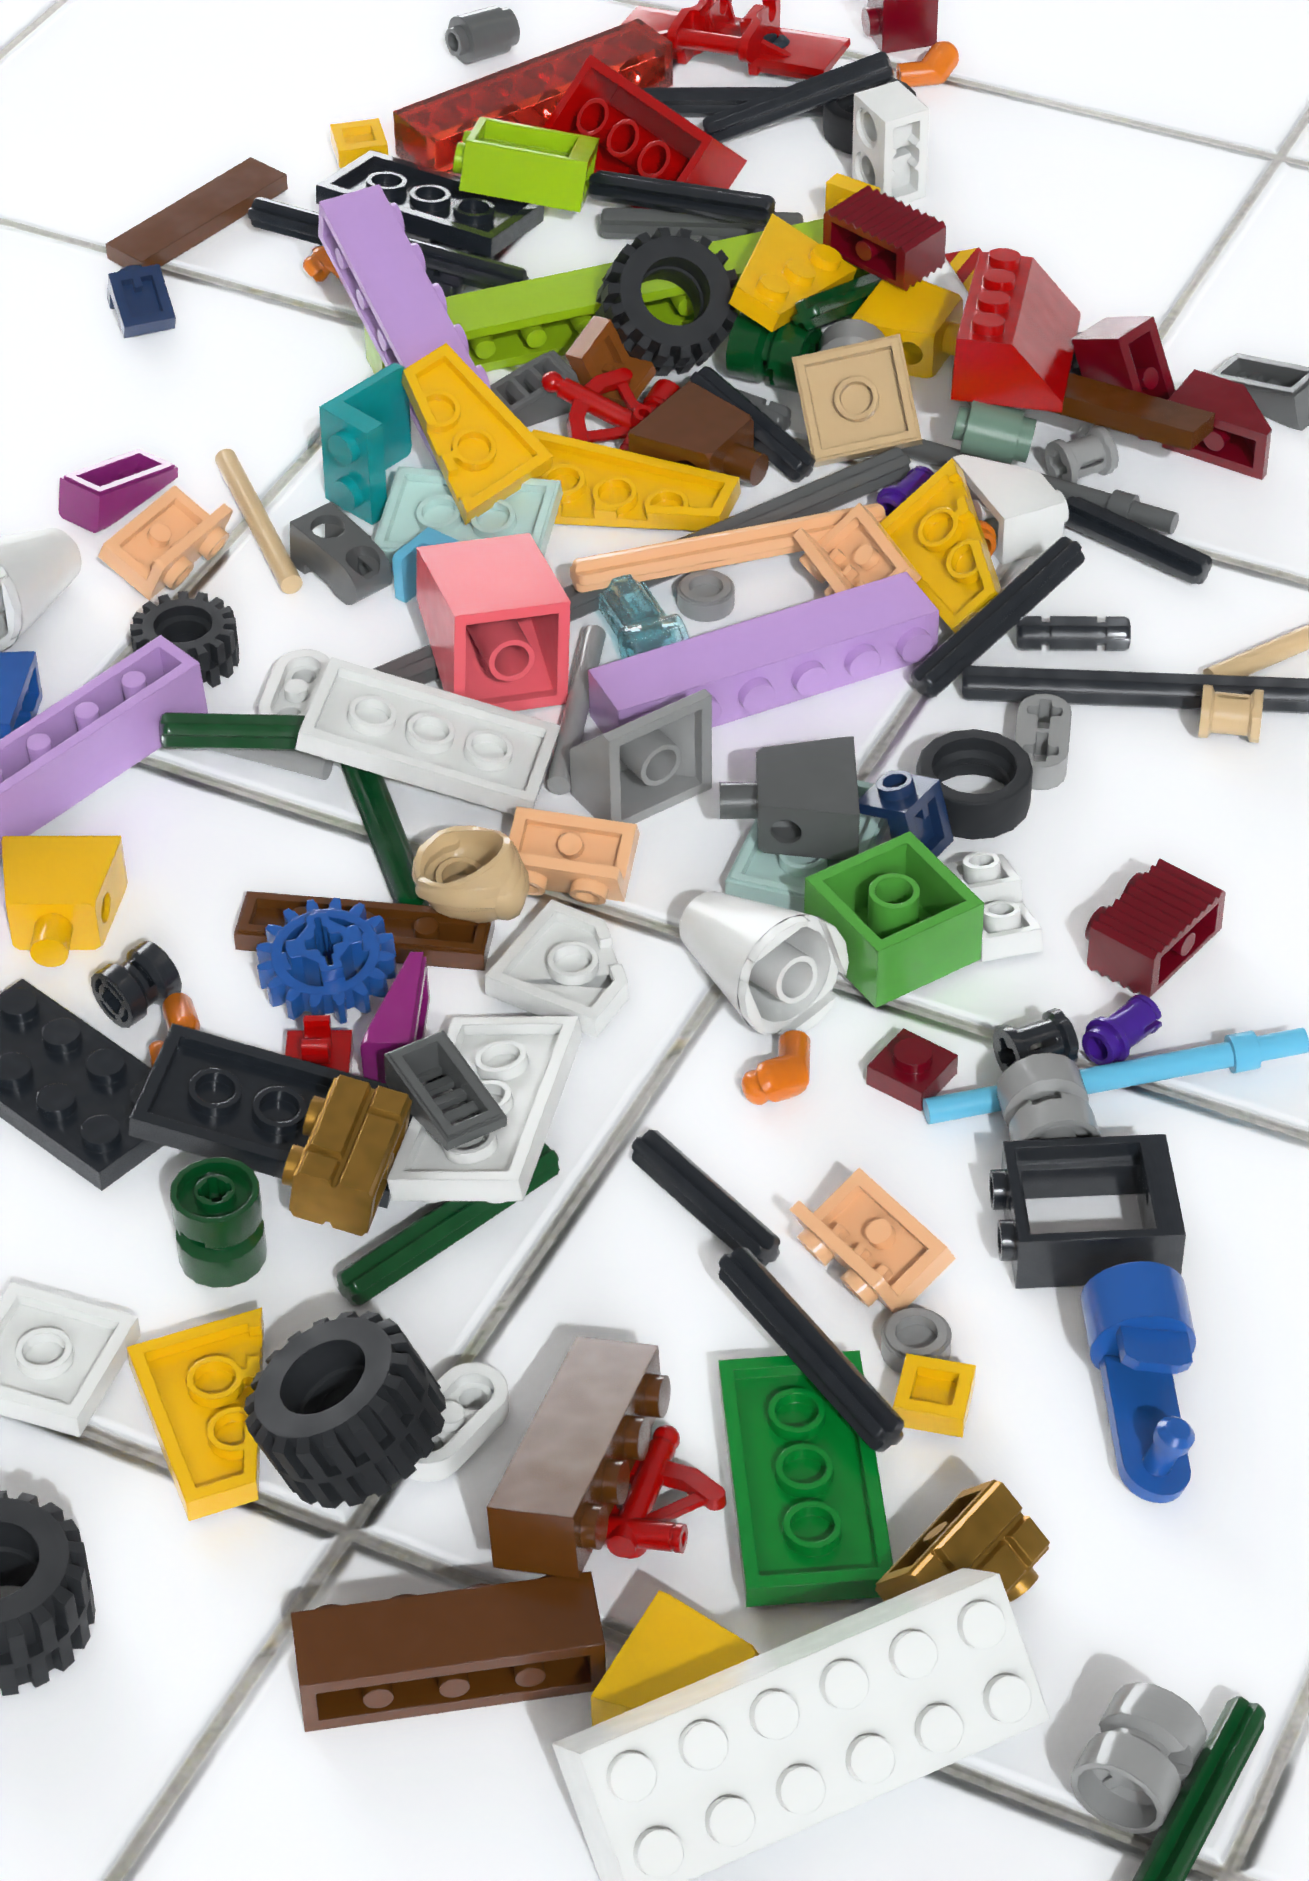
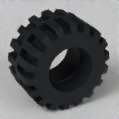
M669 227L657 228L652 237L649 236L647 231L636 236L631 245L627 243L620 251L602 279L603 284L597 292L596 302L601 303V306L597 310L596 316L611 319L628 355L652 362L657 371L655 376H668L673 368L680 375L689 372L695 364L698 367L702 365L728 336V332L738 317V313L734 311L736 308L728 304L734 292L732 288L738 281L735 269L726 271L724 268V264L729 258L722 249L716 254L709 250L708 247L712 241L703 235L698 242L690 239L692 230L680 228L675 236H671ZM661 279L670 281L682 288L690 298L693 306V322L685 325H670L654 317L644 304L641 293L642 283Z
M356 1311L341 1313L334 1320H329L328 1317L313 1322L312 1328L303 1333L299 1330L287 1339L289 1342L281 1350H274L265 1360L268 1364L263 1371L256 1373L250 1385L254 1392L246 1397L244 1410L249 1415L245 1420L246 1426L255 1442L292 1492L297 1493L302 1501L310 1505L318 1501L322 1508L336 1509L343 1501L351 1507L363 1504L370 1495L376 1494L377 1497H380L392 1490L391 1485L400 1478L406 1480L417 1470L414 1465L419 1459L427 1458L435 1447L434 1442L431 1440L432 1437L442 1432L445 1419L441 1412L446 1409L444 1395L440 1391V1385L398 1324L390 1318L383 1320L379 1313L367 1311L359 1317Z
M7 1490L0 1491V1586L21 1587L12 1594L0 1598V1689L2 1696L19 1694V1685L31 1682L37 1688L49 1682L48 1672L54 1668L64 1672L75 1661L73 1649H84L91 1637L89 1625L95 1623L96 1609L84 1542H81L80 1531L72 1519L64 1520L63 1510L52 1502L39 1507L36 1495L22 1492L17 1499L8 1498Z

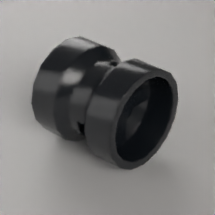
M143 941L126 954L125 961L120 965L108 964L91 977L93 995L99 1006L109 1019L122 1028H130L147 1015L148 1007L153 1004L162 1005L169 995L181 993L182 990L181 978L175 964L161 947L151 941Z

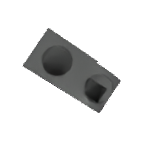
M331 501L290 521V558L296 569L304 575L313 571L329 585L334 595L344 604L353 605L392 584V568L383 550L372 540L369 534ZM325 524V538L317 536L312 530L318 525Z

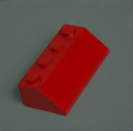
M591 54L543 126V128L599 138L594 173L603 170L729 189L747 162L746 159ZM631 206L632 208H644L638 206Z
M996 248L989 252L979 251L956 338L951 400L973 402L974 400L991 405L1062 413L1074 355L1071 339L1078 335L1081 312L1034 257L1021 256L1018 251L1009 248Z

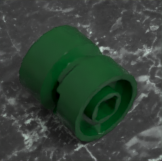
M740 312L733 324L727 343V372L733 377L761 383L769 377L770 385L773 387L799 393L792 357L818 352L819 340L822 336L821 328L807 331L803 324L796 326L792 320L771 332Z
M213 1157L193 1162L178 1172L171 1183L170 1203L173 1224L176 1228L175 1238L178 1259L184 1274L197 1284L212 1288L232 1287L248 1281L261 1270L267 1257L260 1184L254 1171L241 1161L227 1157Z

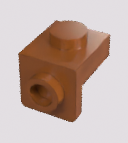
M595 315L565 354L572 369L576 372L580 384L583 386L597 375L622 367L628 368L633 374L629 387L636 399L639 398L657 372L652 362L628 355L611 319ZM618 390L602 395L627 408Z

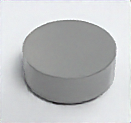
M700 570L689 573L679 581L677 586L678 609L685 617L699 622H712L723 619L733 611L735 606L734 583L725 574L714 570Z
M919 1307L899 1310L890 1315L882 1326V1358L892 1370L900 1374L906 1353L949 1361L952 1340L951 1328L941 1315L932 1310Z

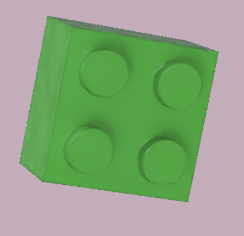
M910 831L805 878L804 913L818 916L837 928L847 946L849 965L845 977L875 1008L981 960L984 902Z

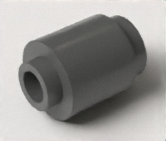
M497 5L453 16L445 33V41L449 52L464 64L507 53L520 39V27L514 12L510 8H500Z

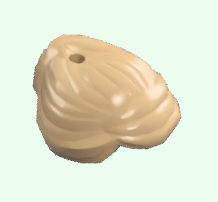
M452 826L439 830L419 846L413 860L412 878L416 884L415 893L418 897L428 901L436 912L449 918L475 923L492 922L497 919L509 921L521 914L529 892V875L513 841L501 831L477 826Z

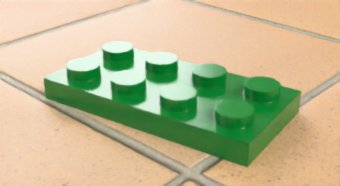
M860 1350L842 1351L864 1376ZM788 1355L718 1360V1380L746 1607L879 1598V1594L875 1591L876 1583L893 1566L876 1451L872 1450Z

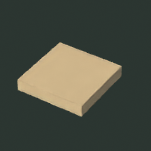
M900 334L792 357L810 451L816 460L814 467L875 455L894 447L902 449L923 444Z

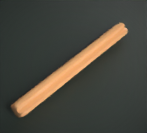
M881 504L863 505L874 515L879 523L887 517L885 509ZM854 507L577 558L570 567V578L572 579L574 589L584 593L800 552L804 550L793 537L800 528L804 529L819 542Z

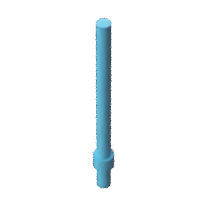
M1303 1027L1256 1036L1255 1032L1250 1030L1225 1035L1224 1042L1083 1068L1079 1069L1087 1094H1093L1229 1068L1233 1074L1260 1069L1263 1061L1308 1053L1309 1039ZM997 1085L924 1098L923 1111L927 1124L1001 1111L997 1098Z

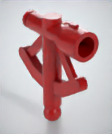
M624 367L597 375L584 386L568 377L562 378L556 371L545 373L541 381L545 391L557 393L558 398L572 404L566 422L570 438L591 443L624 439L619 449L629 451L628 432L680 389L675 382L668 379H660L655 382L642 404L637 401L629 387L633 374L631 370ZM618 390L627 408L602 395ZM586 413L614 426V428L587 431L585 423Z
M661 1425L654 1430L645 1459L643 1461L636 1460L630 1472L629 1484L631 1486L621 1510L615 1504L608 1518V1531L604 1544H607L608 1550L617 1557L638 1558L647 1549L683 1554L688 1540L687 1525L669 1521L702 1506L712 1511H718L727 1504L726 1492L722 1486L697 1468L672 1462L676 1449L680 1444V1434L671 1425ZM662 1486L684 1491L688 1494V1496L652 1512Z

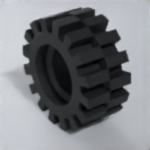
M188 591L178 592L179 599L171 600L169 595L165 594L158 596V606L151 601L142 605L143 613L136 611L132 617L133 624H130L133 652L159 635H162L200 663L203 683L207 682L212 688L221 684L220 675L229 678L234 673L233 666L238 667L240 661L236 617H234V612L230 606L224 607V600L215 597L209 602L208 593L198 592L195 599L189 598Z

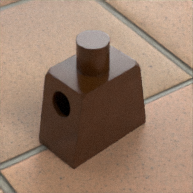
M690 381L628 432L629 452L740 477L741 481L753 486L758 485L764 479L768 470V456L754 450V421L750 414Z

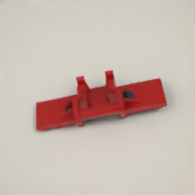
M699 0L694 6L682 8L679 12L638 6L610 36L611 44L619 45L624 51L674 58L680 64H687L693 56L706 51L738 56L740 62L748 63V73L750 75L758 76L762 72L770 76L781 75L800 79H809L830 71L851 45L850 38L781 28L780 0H762L763 5H753L743 18L735 17L732 0Z

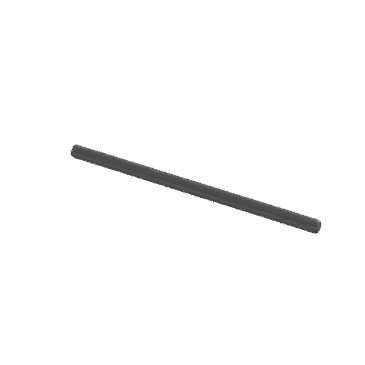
M891 448L679 539L829 512L901 481L910 471V458L900 448ZM682 574L584 593L576 591L573 584L563 587L571 601L570 622ZM430 644L373 668L374 670L424 685L440 678Z

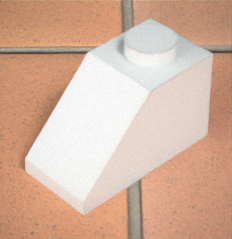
M964 454L953 457L963 470L978 519L988 522L995 529L996 549L993 555L1002 565L1041 554L1059 538L1063 537L1064 523L1069 518L1067 501L1062 492L1055 490L1040 471Z

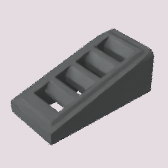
M552 350L534 358L490 385V388L526 427L569 413L572 404L558 398L557 393H549L544 390L541 383L543 375L549 371H556L562 378L568 377L577 383L578 377L576 372Z
M1236 353L1211 373L1212 375L1245 385L1263 416L1295 430L1303 431L1309 426V367Z
M444 1030L384 1054L386 1085L389 1089L409 1095L410 1100H412L410 1114L447 1151L507 1126V1116ZM437 1077H441V1078L438 1079V1080H435V1081H433V1082H430V1083H428V1084L423 1085V1083H425V1082H428V1081H430V1080H432V1079H435V1078H437ZM450 1089L453 1090V1091H450V1092H448V1093H446V1094H443V1095H441V1096H438V1097H436V1098H434V1099L432 1098L433 1096H436V1095H438V1094H440V1093H443V1092H445V1091H448V1090H450ZM463 1101L466 1103L445 1113L442 1112V1110ZM474 1114H477L476 1116H474V1117H472V1118H469V1119H467V1120H464V1121H462V1122H460V1123H457V1124H455V1125H451V1124H453V1123H455V1122H458V1121H460V1120H462V1119H465V1118L470 1117V1116H472V1115H474Z

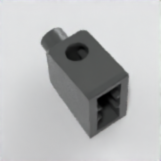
M854 736L760 748L756 752L755 782H719L720 819H757L758 848L764 853L843 861L859 854L860 810Z

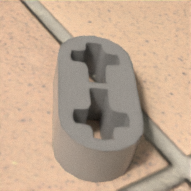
M1035 694L1025 698L1018 707L1014 741L1029 755L1033 768V790H1049L1058 787L1064 782L1067 775L1072 711L1071 706L1064 699L1056 695ZM1038 722L1050 723L1049 729L1037 728ZM1035 755H1047L1046 761H1035Z

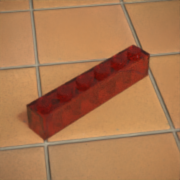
M637 18L393 111L396 155L403 160L449 173L453 171L457 143L462 142L465 130L472 131L480 116L543 128L590 54L640 88L673 86V43Z

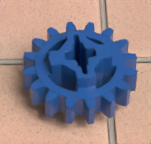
M334 897L328 909H319L318 904L314 899L307 900V913L299 916L289 908L283 911L284 927L273 924L267 925L265 928L267 942L257 944L256 948L259 961L257 970L261 989H267L269 1003L272 1007L286 1003L288 1018L292 1020L301 1016L304 1011L311 1012V1015L334 1013L336 1019L342 1024L347 1022V1010L353 1007L364 1014H368L371 1012L369 996L385 998L388 993L387 980L397 976L393 934L385 933L384 919L380 915L367 920L365 905L360 902L348 912L342 910L340 898Z

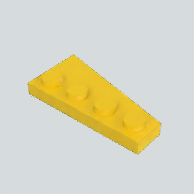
M533 429L531 432L554 456L552 468L537 479L561 481L563 495L554 524L698 531L728 518L741 494L740 477Z

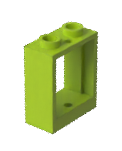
M480 116L472 131L465 130L462 142L457 143L453 173L461 174L459 191L580 213L588 197V180L590 175L594 173L599 138Z

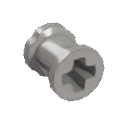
M1103 426L1092 427L1085 436L1068 442L1061 439L1051 441L1045 448V462L1049 475L1077 483L1078 479L1094 473L1105 476L1113 473L1118 467L1119 456L1117 446L1110 432Z

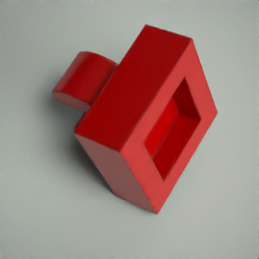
M304 1015V1030H287L286 1056L352 1074L354 1055L352 1030H332L330 1015Z

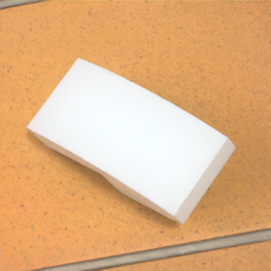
M976 852L967 855L962 861L944 864L984 902L982 962L1043 951L1042 927L1023 903L1022 879L1003 854Z

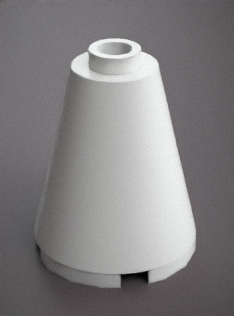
M51 527L0 536V652L9 649L79 575L82 567L81 554L76 542L65 531Z
M708 891L698 895L689 903L680 920L679 933L682 942L746 1023L757 1032L766 1036L768 1034H778L781 1036L790 1030L805 1032L816 1026L833 1008L839 995L834 993L832 989L839 972L846 976L849 960L845 940L837 928L824 919L717 891Z

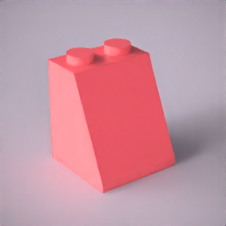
M525 533L417 547L416 598L443 690L511 711L566 704L568 697L571 601L531 534Z

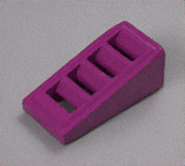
M138 448L60 477L59 515L63 519L90 532H100L120 520L178 478V467Z
M423 952L409 953L363 1037L360 1050L364 1078L386 1084L384 1054L425 1037L430 990L427 957H424Z

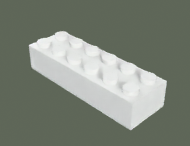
M963 1567L554 1742L552 1745L600 1881H690L1051 1719L1000 1574Z

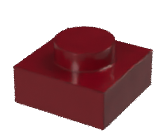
M903 1028L867 1065L866 1084L922 1111L923 1099L935 1097L957 1074L958 1055Z

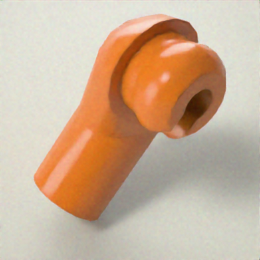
M790 1030L783 1033L779 1037L778 1057L760 1062L756 1070H750L744 1074L741 1085L743 1093L749 1102L755 1105H763L768 1100L780 1102L798 1096L806 1090L810 1081L811 1040L805 1032Z

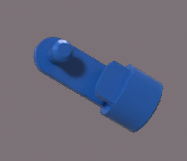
M1136 1261L1123 1263L1107 1268L1092 1277L1081 1292L1080 1301L1092 1363L1101 1372L1116 1463L1122 1482L1133 1494L1143 1500L1153 1503H1168L1180 1497L1191 1477L1188 1452L1195 1441V1433L1191 1425L1181 1418L1173 1374L1184 1372L1190 1368L1193 1363L1192 1353L1196 1347V1336L1186 1285L1181 1274L1170 1266L1157 1262Z

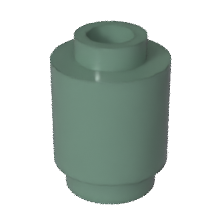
M973 400L971 408L959 407L951 439L962 441L960 453L1010 465L1012 460L1026 463L1037 419L1025 417L1024 410Z

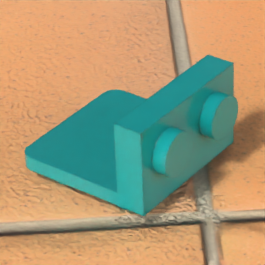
M398 363L390 364L319 406L325 498L370 525H374L381 520L386 505L385 470L409 456L412 449L410 401L402 385L403 370L406 368Z

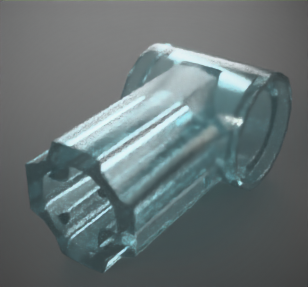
M631 574L613 578L606 590L599 594V610L618 639L621 659L689 639L682 618L675 613L666 615L645 582L636 581Z

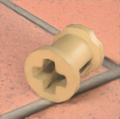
M1203 685L1198 737L1208 738L1210 733L1247 736L1249 742L1258 743L1264 690L1255 689L1251 695L1215 692L1213 685Z

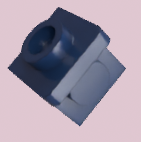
M160 264L145 267L130 265L120 269L118 272L108 274L107 301L110 309H115L123 338L175 329L176 316Z
M891 770L882 775L859 798L861 814L887 819L891 839L910 831L936 857L954 841L939 779L911 774L904 770Z

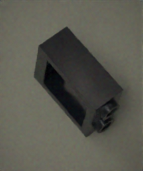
M1166 1134L1003 1141L1001 1169L990 1170L989 1192L992 1210H1003L1005 1220H998L997 1222L998 1255L1000 1261H1011L1015 1289L1085 1286L1092 1277L1107 1268L1136 1261L1161 1263L1170 1266L1180 1274L1182 1273L1186 1232ZM1136 1194L1143 1229L1031 1234L1025 1199Z

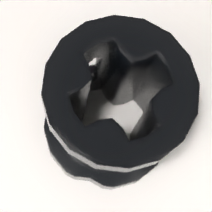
M1057 1008L1044 1012L1042 1019L1016 1029L1005 1025L997 1028L993 1034V1049L1002 1072L1016 1061L1033 1054L1054 1053L1064 1055L1074 1062L1078 1060L1079 1043L1074 1027L1063 1011ZM1041 1043L1040 1047L1031 1050L1033 1044Z

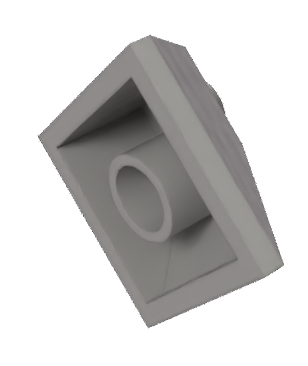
M703 689L570 748L571 795L594 818L635 824L711 789L712 695L706 689Z

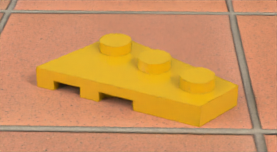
M772 213L728 304L773 332L793 320L792 316L798 313L795 305L796 302L853 280L857 268L843 260L841 254L836 249L817 243Z
M447 343L403 370L402 385L465 525L470 523L471 519L475 516L479 517L491 509L498 500H504L520 490L522 484L530 478H538L552 468L554 456Z
M951 458L881 521L880 524L922 578L916 584L939 610V616L955 633L1002 589L963 470Z
M262 1307L126 1347L130 1369L188 1521L259 1500L260 1447L247 1429L245 1420L249 1415L244 1408L246 1397L254 1392L250 1385L256 1373L263 1371L264 1320Z

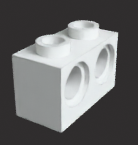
M898 80L854 94L852 178L881 188V195L886 192L887 196H894L898 202L902 200L905 204L926 197L930 109Z

